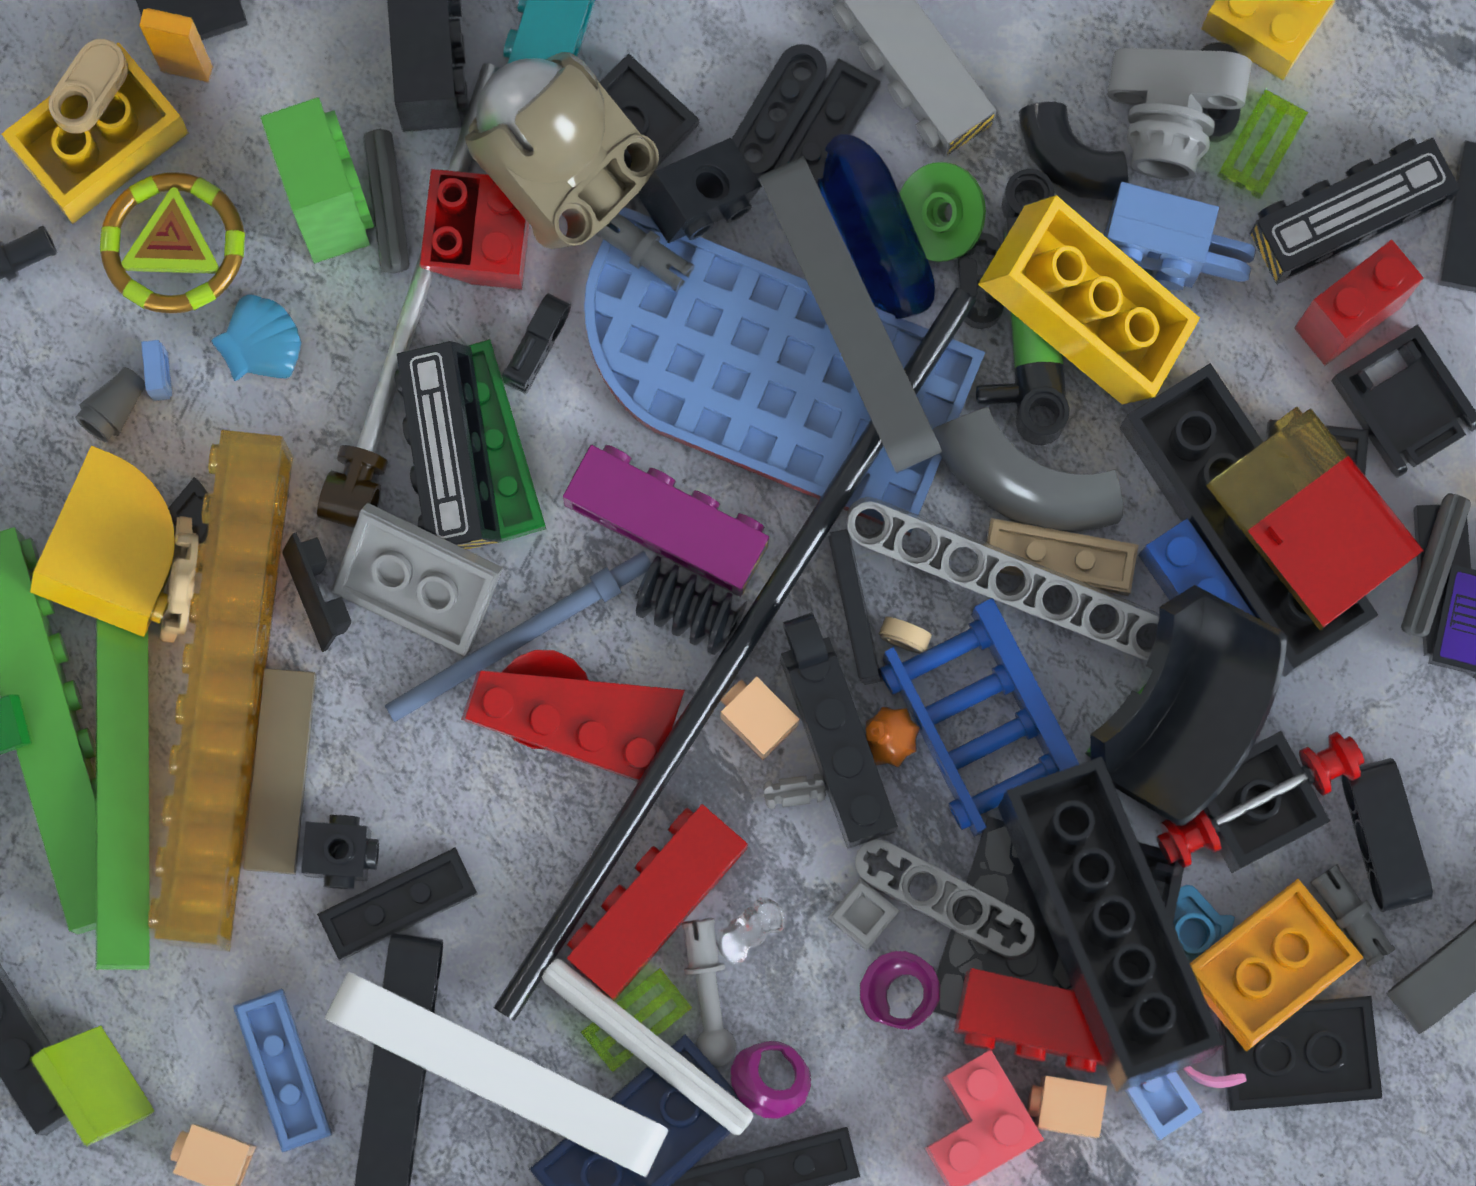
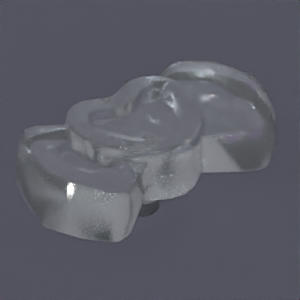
M757 898L753 906L746 908L742 915L731 920L728 927L717 931L716 943L719 954L732 963L741 964L745 962L750 947L761 945L765 941L767 933H778L784 930L786 919L783 907L770 898Z

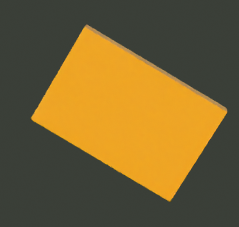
M1296 879L1194 959L1190 965L1206 1003L1247 1052L1364 957L1303 883Z

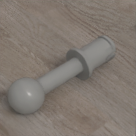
M705 918L700 922L699 919L690 920L681 924L682 929H684L689 966L684 971L685 975L696 976L703 1032L698 1036L696 1046L711 1064L717 1068L727 1065L736 1053L735 1038L723 1027L716 972L724 970L725 963H719L714 918Z

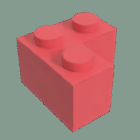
M992 1050L983 1053L942 1077L968 1123L925 1147L946 1186H967L1044 1140Z

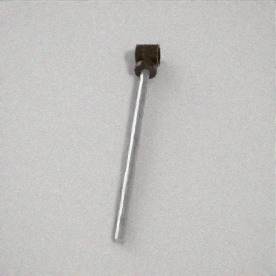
M482 64L469 104V111L466 113L451 158L449 171L468 172L472 156L465 142V136L469 134V126L476 117L478 99L484 85L500 69L495 65ZM421 253L357 447L342 445L340 447L337 460L344 464L345 468L343 474L332 470L328 473L319 497L317 507L318 518L355 528L361 509L367 503L378 507L381 484L371 482L373 474H385L388 465L387 459L375 452L397 388L395 382V372L399 368L397 353L409 351L435 273L420 268Z

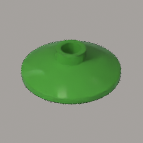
M945 162L927 164L917 169L906 180L899 193L896 219L901 237L915 254L926 260L944 262L963 256L975 245L985 223L986 206L983 192L975 178L958 165ZM948 204H951L952 207L950 221L945 216V209Z

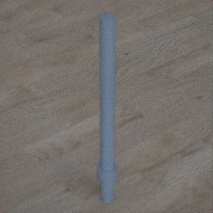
M643 550L610 571L605 567L590 576L591 582L387 703L384 705L394 722L400 720L477 674L478 671H482L600 599L605 603L622 593L620 589L622 586L647 572L651 565L650 559Z

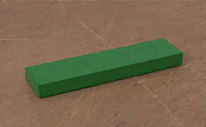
M488 339L468 345L472 350L501 540L504 542L545 530L546 525L491 340Z

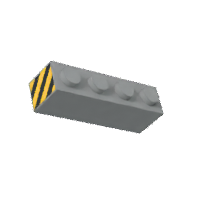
M916 0L832 1L834 6L831 7V11L837 23L845 32L852 29L861 41L862 45L859 46L863 58L874 71L880 68L891 82L887 87L892 98L903 110L907 107L910 108L919 121L916 124V128L930 148L937 146L946 157L993 125L997 110Z

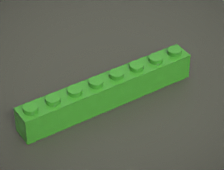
M15 527L0 531V697L7 695H19L32 744L18 748L16 752L70 932L79 935L96 929V778L90 761L91 758L96 757V747L89 728L81 730L76 711L83 709V704L75 681L67 682L62 663L69 661L63 637L60 632L53 634L49 623L48 615L55 614L53 601L30 593L34 568L39 561L36 545L32 538L25 539Z

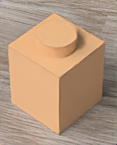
M757 676L748 685L743 680H740L721 699V702L726 707L721 711L720 718L762 760L799 726L800 719Z
M1044 1076L1041 1077L1040 1086H1031L1027 1112L1030 1116L1035 1117L1034 1124L1037 1129L1089 1138H1100L1107 1086Z
M192 1124L189 1133L181 1131L174 1144L170 1160L177 1162L173 1173L205 1186H241L256 1146L201 1125Z

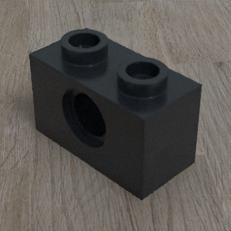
M728 138L654 171L637 196L666 241L671 243L684 236H687L689 240H694L708 232L715 222L723 218L727 223L741 218L751 210L752 206L749 202L762 185L733 140Z

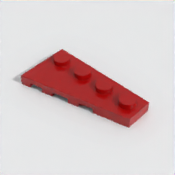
M478 671L461 720L638 782L671 732L685 690Z

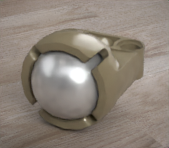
M560 52L546 59H520L496 71L481 91L476 109V117L469 126V134L465 136V142L470 155L487 172L532 226L533 235L537 242L549 249L582 245L591 239L641 190L658 167L659 162L658 149L655 143L649 137L640 134L598 82L596 76L585 62L570 52ZM625 149L631 155L632 163L630 169L624 162ZM561 214L565 217L568 225L566 235L562 234L559 228Z

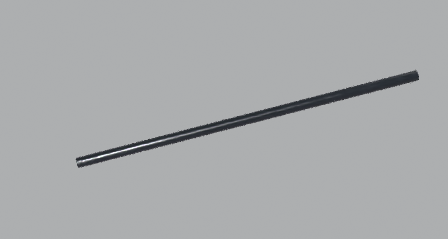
M955 288L904 367L916 395L976 303V299L960 288ZM872 420L866 426L494 1005V1009L511 1020L515 1021L542 980L545 970L560 952L880 453L883 444Z

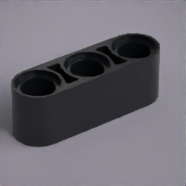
M1388 758L1360 765L1361 776L1353 781L1342 774L1341 781L1371 890L1379 910L1386 912L1432 900L1433 890L1430 875L1403 781L1394 759Z

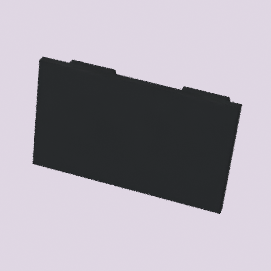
M296 532L290 536L282 554L321 651L324 652L328 650L336 636L344 634L348 630L351 618L343 598L339 597L325 602L314 576L321 574L327 564V559L318 537L300 542Z

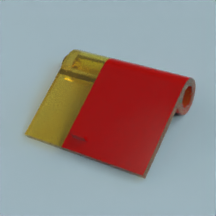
M1295 407L1274 424L1278 430L1276 434L1210 481L1206 486L1311 620L1321 630L1424 550L1313 409L1310 408L1302 413L1298 407Z

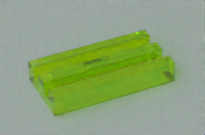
M1265 89L1217 176L1225 181L1227 178L1235 182L1234 186L1242 190L1246 188L1253 192L1251 195L1260 199L1308 112ZM1269 104L1277 109L1241 172L1233 166ZM1286 113L1294 119L1258 181L1250 176Z
M661 968L616 1003L626 1010L657 984H660L664 991L633 1016L642 1023L672 999L677 1007L649 1029L656 1036H659L692 1009V1006ZM592 1022L581 1033L609 1069L614 1072L631 1059L634 1054L625 1048L617 1056L613 1057L608 1050L617 1041L610 1035L603 1041H600L595 1034L602 1029Z

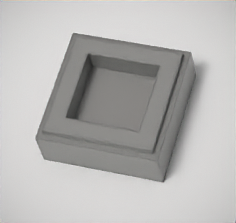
M860 878L827 919L867 951L899 910Z

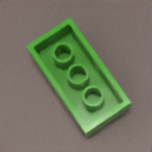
M317 97L260 116L292 212L314 264L369 246L370 243L365 230L373 228L374 224L335 110L324 113L320 98Z

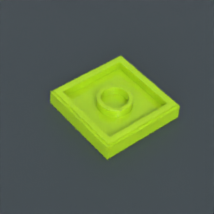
M101 1025L46 1047L31 1058L85 1146L132 1126L155 1112Z

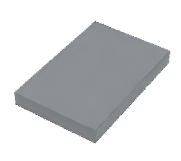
M367 503L361 509L331 593L466 657L472 648L503 567Z

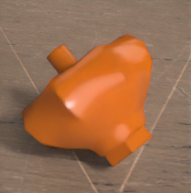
M884 706L881 707L874 717L865 722V736L876 765L890 764L899 767L907 756L917 751L916 738L920 727L911 720L907 708L894 710Z

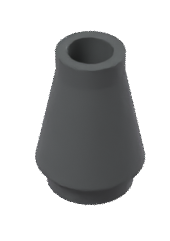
M123 367L114 378L79 404L81 411L76 416L77 422L88 433L102 442H108L113 435L119 436L140 394L146 388L145 381L131 369Z

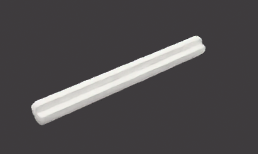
M556 959L548 966L542 976L547 986L732 1134L739 1135L746 1129L753 1118L752 1112L564 961Z

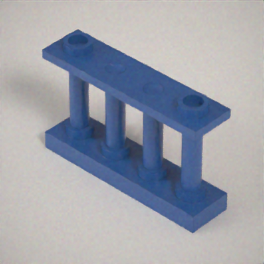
M992 598L974 607L971 613L974 621L968 624V630L904 662H901L895 648L892 647L884 652L882 659L885 666L879 668L882 679L891 695L900 692L915 724L920 727V733L955 799L948 803L955 821L961 830L969 827L974 837L983 833L987 828L981 815L998 807L1006 790L1079 765L1075 754ZM977 647L982 651L989 648L997 663V666L992 668V674L924 707L911 680ZM1000 692H1003L1004 695L1012 692L1020 708V711L1015 713V719L949 752L947 751L934 725ZM1024 736L1028 740L1035 737L1044 754L1038 758V764L973 797L970 796L957 770Z

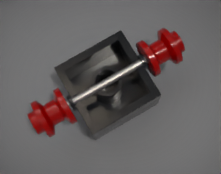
M1282 731L1256 743L1224 789L1196 817L1185 825H1175L1168 819L1160 822L1162 834L1156 836L1160 850L1170 864L1178 861L1183 868L1192 865L1191 853L1202 847H1206L1212 853L1220 851L1230 872L1234 873L1329 823L1330 819L1311 785L1313 784L1316 790L1324 796L1332 791L1331 780L1344 774L1352 781L1361 776L1359 766L1364 763V757L1359 746L1351 736L1344 739L1340 733L1334 732L1328 735V747L1322 751L1315 753L1309 747L1299 750V757L1303 765L1301 767Z

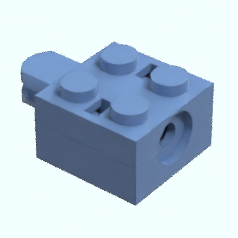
M1121 182L1110 208L1104 236L1162 286L1176 291L1183 290L1184 286L1192 288L1200 272L1236 282L1247 281L1251 273V267L1247 263L1254 261L1256 248L1249 243L1213 234L1219 206L1126 182Z

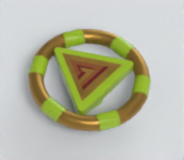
M177 172L150 175L129 186L115 200L101 227L100 253L108 278L123 297L150 311L169 314L183 313L196 310L216 300L229 287L237 275L244 258L245 232L235 205L222 189L195 175ZM168 191L121 262L119 256L121 227L125 218L137 204L146 201L160 192ZM179 191L191 193L209 204L221 217L226 232L224 259L220 268ZM126 271L208 273L215 275L208 282L193 288L185 294L161 295L154 293L133 280Z

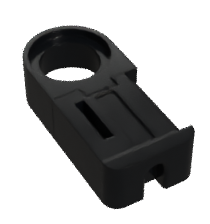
M550 293L546 294L526 329L527 331L508 367L503 372L504 384L524 394L528 393L567 320L571 309L570 303Z

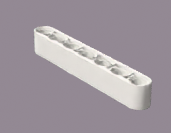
M347 972L324 1019L644 1177L647 1176L669 1131L667 1128L350 972Z

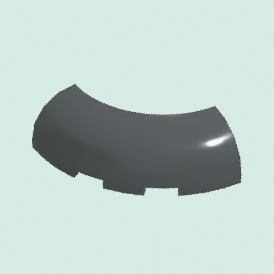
M989 407L968 413L932 429L942 449V452L939 454L962 485L966 484L977 496L988 503L989 508L1007 518L1022 524L1028 523L1067 532L1100 529L1119 523L1123 517L1124 504L1115 469L1095 474H1072L1043 466L1028 458L1006 438L995 422Z

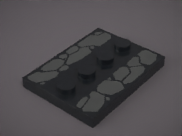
M990 816L986 819L985 825L987 828L981 835L966 883L1025 914L1032 921L1036 929L1037 941L1029 955L1021 959L1012 960L1002 957L950 929L936 971L940 983V1001L933 1013L955 1021L965 974L970 968L1074 991L1004 821ZM972 897L961 899L955 914L956 921L963 925L976 923L981 918L983 912L980 901ZM994 908L990 924L979 935L987 938L989 929L992 928L1001 933L1006 939L1004 947L1010 948L1014 942L1023 944L1026 937L1021 932L1022 923L1016 922L1012 928L998 923L995 918L1001 911Z

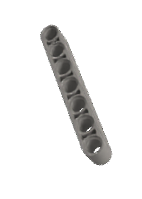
M860 498L852 503L847 511L846 522L848 532L852 539L861 546L1138 658L1148 660L1153 646L1142 647L1138 645L1136 635L1139 628L1144 624H1158L1159 613L877 498ZM874 509L882 514L884 519L883 526L878 532L867 535L857 530L855 519L861 511ZM921 528L930 535L929 545L921 553H909L902 546V538L910 529ZM960 547H968L976 552V563L973 568L966 572H957L949 566L951 553ZM1007 566L1018 567L1022 570L1023 574L1019 587L1011 591H1004L996 586L998 572ZM1062 585L1069 591V599L1066 605L1056 610L1046 608L1042 601L1045 591L1051 586ZM1100 604H1109L1115 608L1116 613L1112 624L1101 629L1090 625L1089 617L1093 608Z

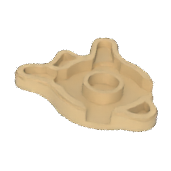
M179 516L176 519L174 555L166 587L169 605L161 621L159 640H162V642L174 643L177 634H185L188 623L190 604L194 591L199 539L198 535L192 531L191 517Z

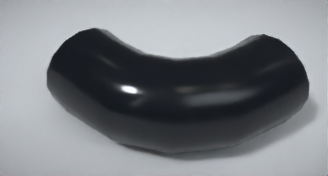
M1040 102L1021 108L1019 111V121L1024 141L1031 160L1042 173L1046 174L1053 184L1077 197L1114 201L1121 182L1128 183V167L1125 153L1123 151L1093 150L1082 144L1072 133L1068 120L1067 105L1063 103Z

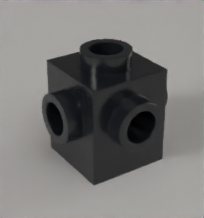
M329 815V823L306 822L301 873L309 878H323V887L354 889L355 881H368V869L377 870L379 839H371L372 831L368 826L360 825V817ZM347 845L349 847L347 855L341 859H336L335 853L337 849Z

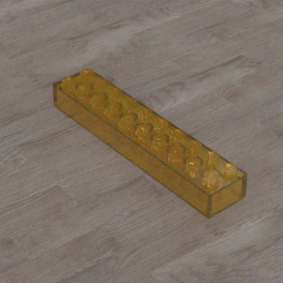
M221 430L220 443L212 444L210 448L208 469L209 474H215L213 494L206 493L203 500L202 523L209 524L207 542L198 544L196 573L202 574L200 593H193L189 612V623L196 624L193 644H185L182 659L183 674H189L187 694H179L175 713L176 724L182 725L180 745H172L169 757V775H176L173 796H165L162 810V825L169 826L166 847L159 846L155 863V876L162 878L160 898H152L148 917L149 928L156 929L155 939L170 946L230 952L255 761L264 668L267 667L293 464V455L282 436Z

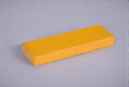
M151 8L143 9L139 26L161 72L209 82L213 65L192 18Z

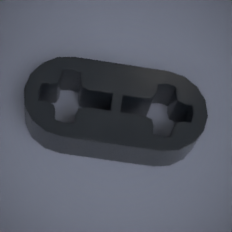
M984 232L981 233L975 245L966 254L958 258V288L968 292L975 299L978 292L977 286H979L978 283L983 275H977V262L975 259H968L967 255L974 254L976 246H984L986 254L995 256L1001 246L1000 241L996 237ZM993 258L988 260L985 271L987 270ZM986 291V301L995 303V307L988 309L987 316H979L977 308L973 307L964 320L972 328H990L1002 316L1004 306Z

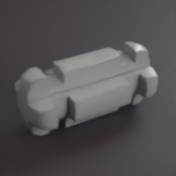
M814 774L813 779H807V775L779 779L777 784H772V780L765 782L763 787L767 808L775 809V804H782V807L810 804V799H817V802H822L826 796L824 779L820 774Z

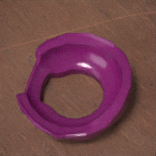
M891 951L879 956L868 966L860 982V1002L866 1015L875 1022H880L894 1028L911 1030L919 1026L933 1013L940 1001V983L934 968L921 957L907 951ZM903 975L916 977L921 982L924 990L922 1002L912 1013L911 1018L891 1016L887 1000V991L890 984L896 978Z
M765 1041L741 1050L736 1055L730 1068L731 1085L739 1101L751 1112L763 1118L778 1119L792 1114L805 1103L811 1088V1072L803 1058L792 1046L779 1041ZM767 1050L781 1051L783 1056L791 1063L795 1079L790 1088L774 1090L762 1081L758 1068L762 1052Z

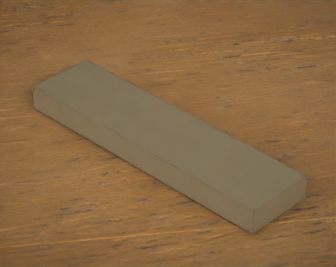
M264 668L243 866L245 871L296 875L316 684L315 672Z

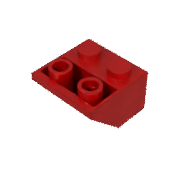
M431 169L420 268L472 285L522 290L529 223L488 174Z

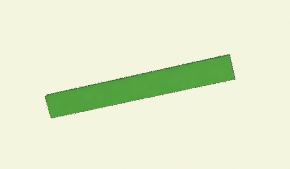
M96 619V970H148L150 966L148 630L145 636L142 637Z

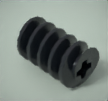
M657 555L635 597L637 599L636 615L644 618L655 609L654 625L662 627L673 618L672 634L675 636H680L691 627L690 643L697 646L708 636V653L715 655L732 637L745 611L747 601L736 611L732 610V593H726L717 602L713 600L715 584H708L700 593L695 591L697 575L692 574L683 583L678 582L680 566L675 564L665 574L660 573L662 557Z

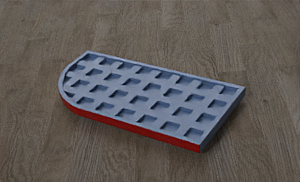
M624 207L619 214L648 234L650 231H653L660 236L659 242L675 252L687 262L694 264V269L688 278L674 267L669 268L671 272L685 281L678 291H674L671 286L642 266L637 269L630 264L631 257L603 239L590 268L586 283L584 302L585 325L596 367L615 399L638 422L661 436L820 500L871 418L807 280L701 237L689 240L687 236L668 243L651 217ZM611 223L609 224L610 229L616 233L620 232L619 228ZM875 308L904 368L929 329ZM951 340L916 395L932 429L960 416L984 358V351L957 340ZM883 446L843 510L848 511L852 503L860 498L872 497L919 515L942 460L941 455L937 454L896 473ZM866 509L858 514V516L883 525V516L877 510ZM913 529L907 531L905 535L910 536Z

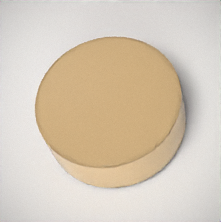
M885 617L879 632L880 638L884 641L919 654L927 650L932 634L928 631L892 617Z

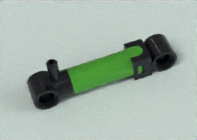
M1035 169L1020 170L1011 176L1006 184L1001 205L1003 215L1006 218L1003 228V241L1024 208L1016 200L1015 195L1018 192L1024 190L1031 191L1040 200L1054 196L1055 190L1052 181L1041 171ZM1011 312L1015 383L978 385L976 387V402L979 405L1017 403L1016 426L1022 438L1034 445L1050 444L1059 438L1069 419L1070 409L1066 399L1063 355ZM1037 406L1047 407L1053 412L1055 423L1046 427L1039 426L1033 422L1029 411Z

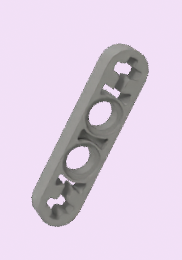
M881 839L871 840L863 844L858 850L855 858L856 870L859 876L873 888L1002 957L1012 960L1021 959L1029 955L1034 949L1037 941L1036 929L1032 921L1022 912L890 842ZM883 851L888 852L886 860L893 867L901 871L905 861L912 864L902 874L898 890L891 888L897 879L889 873L880 870L875 877L870 875L872 867L867 863L870 855L879 857ZM919 874H930L937 880L938 889L936 894L928 901L915 900L910 894L909 887L911 881ZM966 897L975 898L982 905L983 912L981 918L972 925L960 924L954 917L955 905L959 900ZM994 908L1001 911L995 918L998 923L1008 928H1012L1016 922L1022 923L1021 932L1026 937L1023 944L1014 942L1010 948L1004 947L1006 939L1001 933L992 928L989 929L987 938L979 935L990 924Z

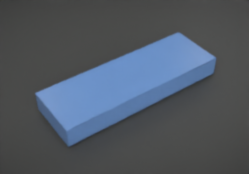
M279 989L234 1005L233 1007L281 1151L287 1152L331 1136L332 1132L284 990Z

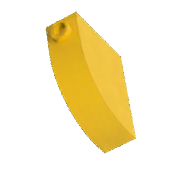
M91 446L34 569L30 593L142 637L145 636L151 621L160 624L169 605L167 602L168 594L164 593L172 565L175 536L168 507L154 484L129 462L107 451Z

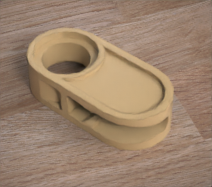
M95 39L88 42L79 51L52 91L49 98V110L56 124L62 130L69 133H83L90 130L97 123L124 83L128 74V63L121 48L114 42L107 39ZM72 95L82 96L88 101L86 113L78 119H68L61 114L63 101Z

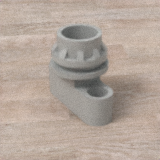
M1147 48L1117 49L1114 52L1107 96L1119 103L1136 105L1129 110L1128 121L1131 125L1128 127L1127 140L1133 150L1131 167L1143 175L1157 179L1180 181L1193 178L1196 173L1198 160L1209 151V137L1214 133L1215 127L1214 120L1202 113L1203 108L1239 109L1244 107L1252 61L1244 55L1227 51Z

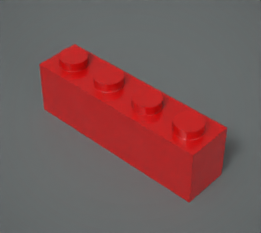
M703 804L695 812H692L687 807L668 828V831L674 835L661 851L652 846L634 867L640 873L635 881L627 889L619 884L600 906L606 911V914L594 927L586 922L567 943V946L572 950L567 957L568 962L613 1001L619 997L681 926V923L688 918L748 849V843Z
M970 968L966 972L954 1027V1033L965 1035L964 1044L988 1050H994L996 1042L1016 1046L1014 1055L1036 1061H1045L1046 1053L1065 1057V1067L1095 1073L1097 1065L1105 1066L1074 991Z

